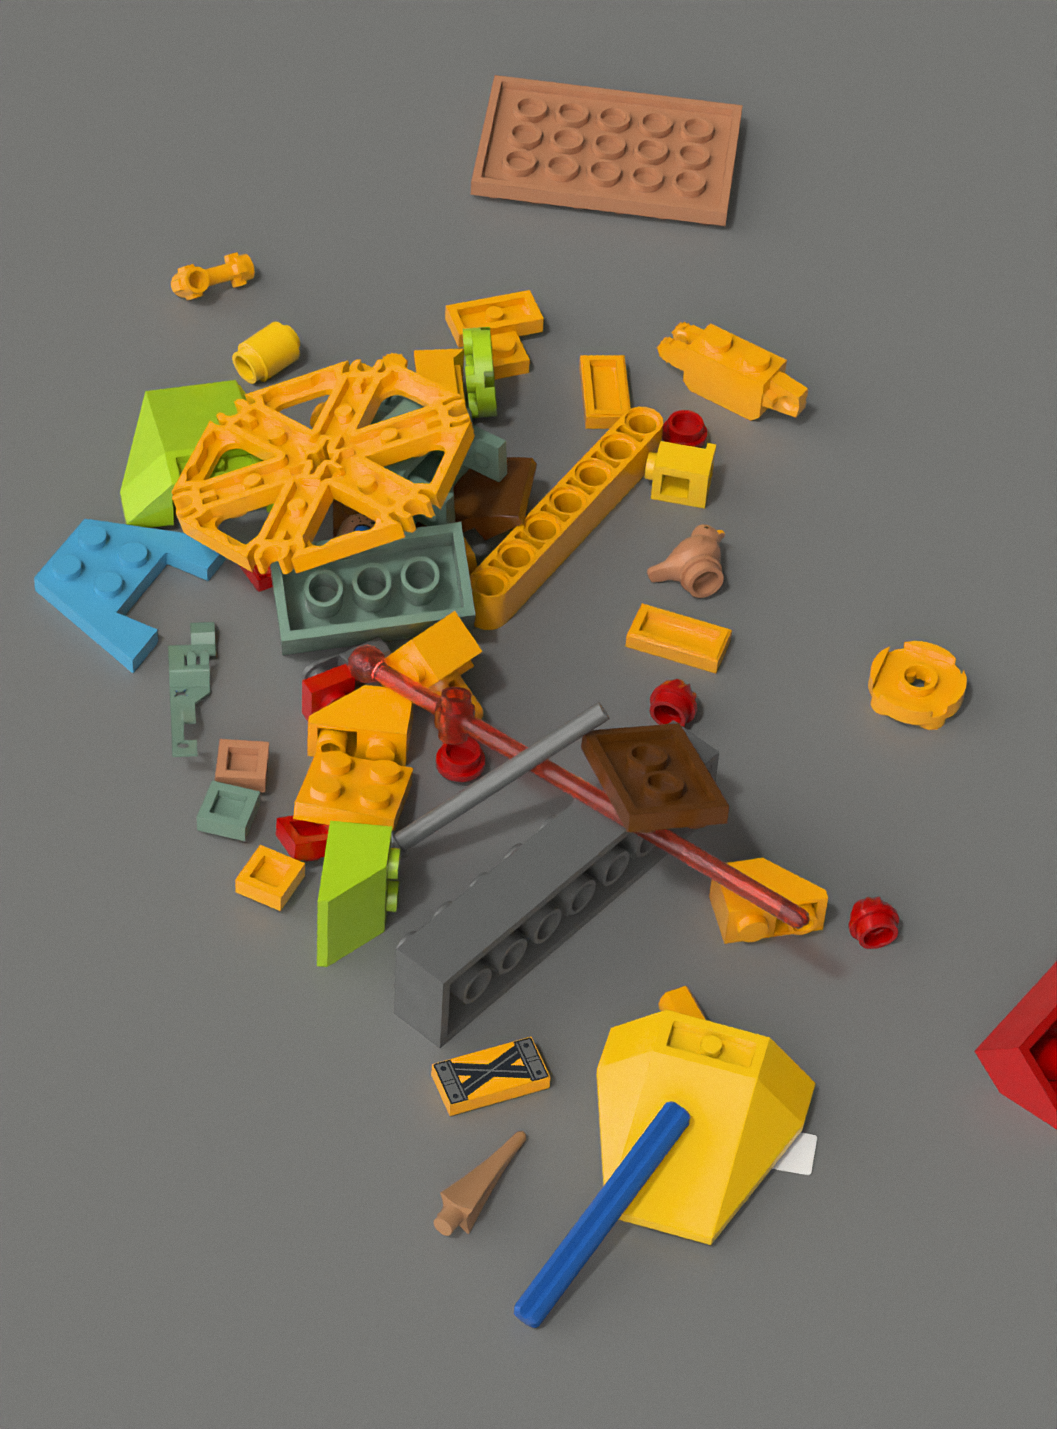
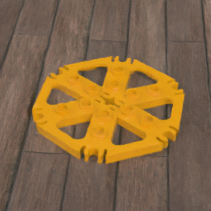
M356 359L351 365L347 360L245 394L246 400L237 399L234 401L238 412L235 415L227 416L219 412L216 415L219 425L214 424L211 420L209 421L172 490V500L176 507L175 512L184 534L252 573L254 566L257 565L260 574H265L268 567L278 561L283 574H289L293 569H295L297 574L405 538L404 531L413 533L417 530L412 517L414 515L423 514L429 518L435 516L432 505L437 506L441 510L475 437L474 429L465 402L460 394L391 360L389 366L385 368L383 359H378L375 366L368 371H364L361 359ZM330 395L313 429L280 413V411L321 396ZM402 395L424 406L423 408L371 425L380 404L390 396ZM243 449L263 460L210 478L220 457L229 450ZM440 450L445 452L429 484L413 483L384 468L412 457L424 456L430 451ZM333 499L376 521L375 525L369 530L354 531L333 538L322 546L312 544ZM274 504L259 535L247 544H243L218 530V526L229 518H238L247 512Z

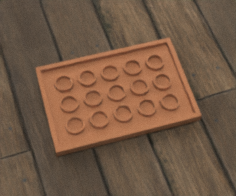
M494 75L471 180V195L526 201L534 204L566 206L575 209H591L617 214L655 217L658 219L696 222L704 225L726 226L743 105Z

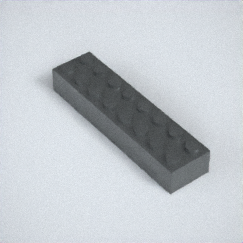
M682 727L716 782L719 751ZM600 782L591 788L585 787L576 795L572 804L557 816L551 815L542 823L538 832L524 844L518 843L507 852L503 861L490 872L480 873L472 881L468 890L453 902L447 901L442 904L428 923L417 932L411 931L401 939L395 951L394 1014L437 1047L441 1048L697 829L683 827L661 829L652 833L627 832Z

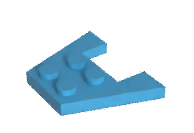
M84 519L34 577L35 591L130 672L134 673L157 645L158 630L125 616L167 564L209 581L227 558L181 532Z

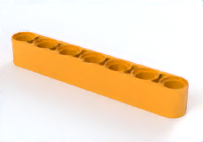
M639 406L626 411L524 518L523 524L516 526L471 573L470 582L476 615L475 627L483 630H494L505 625L645 475L649 452L657 453L660 441H662L663 418L659 412L649 407Z

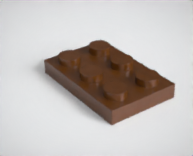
M680 723L592 730L582 737L581 750L627 832L652 833L661 829L683 827L700 829L707 825L727 824L729 804Z

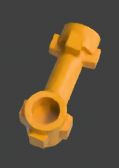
M238 252L224 256L225 264L203 269L195 267L194 264L178 268V273L172 277L171 288L178 297L186 298L188 301L203 296V292L209 286L231 281L233 288L247 284L246 281L254 278L253 262L247 254L238 255Z

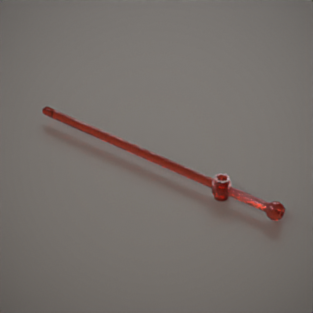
M359 646L351 653L348 659L349 673L356 681L365 684L377 681L433 714L434 725L438 729V738L443 743L450 745L463 744L467 741L469 735L507 759H511L528 748L476 717L475 706L471 702L472 695L469 690L457 686L447 687L442 690L440 696L387 665L385 655L375 646ZM549 759L529 771L624 827L606 793ZM669 829L656 830L652 833L633 832L788 925L800 929L809 923V913L804 908Z

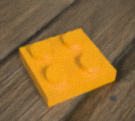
M316 751L295 800L293 819L330 825V821L392 826V830L395 831L412 786L414 768L401 766L390 760L373 761L350 757L348 754L340 751Z

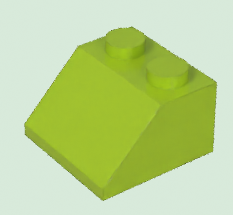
M330 821L317 901V966L328 967L385 931L387 911L397 912L400 881H390V879L398 880L401 848H392V826Z

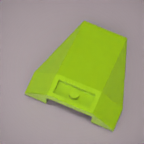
M236 380L145 391L120 490L126 525L147 528L174 525L172 490L209 421L211 420L214 424L219 425L216 417L219 412L227 416L235 415L238 412L234 401L237 399L246 400V393ZM243 449L229 450L220 457L210 478L263 460ZM274 504L265 506L267 513L271 511Z

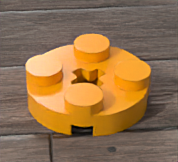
M908 641L904 642L903 649H895L889 652V646L880 651L872 662L868 681V689L871 694L870 704L876 713L888 715L903 723L920 725L927 730H936L945 724V719L953 716L960 709L964 700L967 677L964 670L961 674L960 669L955 665L956 658L948 650L928 642ZM915 679H921L924 681V687H916L909 683H913Z

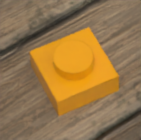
M516 331L491 335L495 380L529 373L530 359Z
M259 845L235 879V892L281 911L305 877V863Z

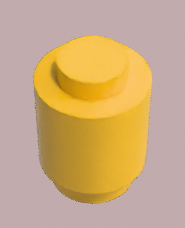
M274 321L239 344L238 351L232 356L233 364L239 375L248 383L254 384L259 380L265 382L299 359L300 339L290 326Z

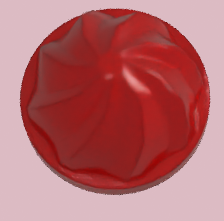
M666 680L657 686L650 696V715L659 725L669 724L674 720L684 727L686 723L694 719L697 713V694L691 690L690 684H685L683 680Z
M868 896L865 899H860L853 905L848 928L851 936L857 939L863 948L877 949L890 944L898 936L899 916L896 909L888 902H884L880 896L874 898Z

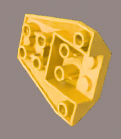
M664 1010L611 1027L596 1072L603 1186L665 1103L669 1101L675 1102L690 1114L687 1128L618 1220L712 1245L802 1132L816 1083L767 1036L670 1010Z

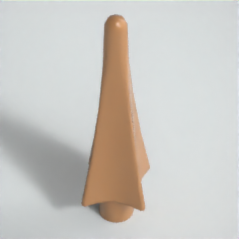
M516 1132L488 1159L440 1192L443 1208L437 1214L434 1226L441 1234L449 1236L458 1226L467 1234L470 1233L499 1178L526 1141L527 1135L525 1132Z

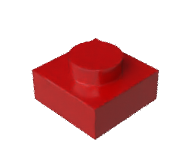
M346 663L302 680V714L307 721L311 714L355 691V676Z
M294 815L277 818L276 836L290 857L299 861H315L325 857L329 825L293 819Z

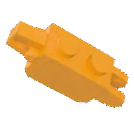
M680 322L671 332L673 338L670 336L668 338L665 337L656 347L662 360L684 371L683 382L689 391L750 421L760 418L768 408L796 418L806 407L808 388L785 373L786 359L711 323L703 330L695 325H690L689 322Z

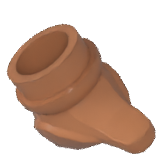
M702 524L697 526L691 536L683 540L665 561L648 568L647 575L650 581H678L686 591L697 598H704L714 594L721 587L724 579L720 564L721 548L719 544L724 538L725 532L723 530H716L709 525Z

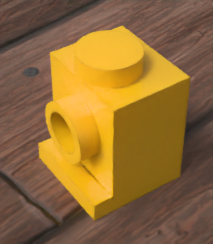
M660 441L658 452H649L644 478L652 480L650 499L705 509L713 476L716 444L707 443L706 449Z

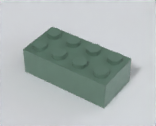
M461 522L419 527L413 533L404 531L405 538L297 574L295 569L289 574H283L279 562L272 563L270 571L282 655L361 645L377 637H380L383 642L413 638L453 611H456L468 630L474 629L476 615ZM331 539L312 542V544L316 546H322Z

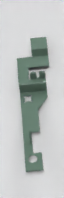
M214 622L190 623L191 645L168 646L172 757L198 756L197 740H184V724H196L195 704L210 695L209 656H216ZM196 656H200V664H196ZM184 657H187V666H185ZM176 692H178V693H183V692H185V696H184V695H179V696H177V693H176ZM180 744H188L189 747H187V748H180V747H178V745H180Z

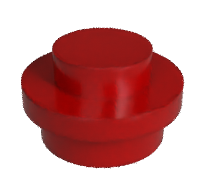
M679 410L672 413L663 424L662 439L664 442L701 448L707 440V428L699 414L690 410Z
M463 735L448 738L436 753V768L448 780L455 782L471 781L483 772L485 768V755L478 742L473 738Z

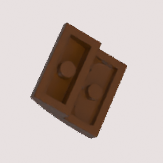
M507 457V475L500 482L469 468L453 489L455 523L461 522L463 533L475 528L486 541L523 524L537 463L533 458Z

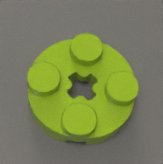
M490 327L463 329L466 386L472 418L497 416Z

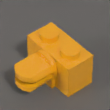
M453 611L373 666L379 674L382 687L414 690V698L418 696L421 701L424 700L445 733L450 736L461 735L468 727L474 726L483 718V708L460 676L474 667L471 659L483 651L456 611Z

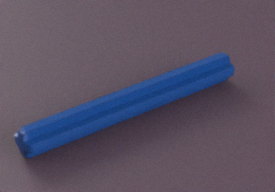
M672 1101L664 1104L514 1305V1315L521 1322L531 1328L540 1326L687 1128L690 1114L686 1109Z

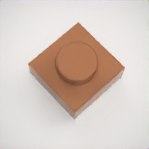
M220 739L215 781L265 793L270 755L269 742Z

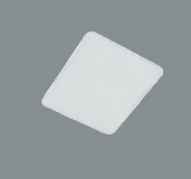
M801 1132L772 1169L810 1175L817 1136Z

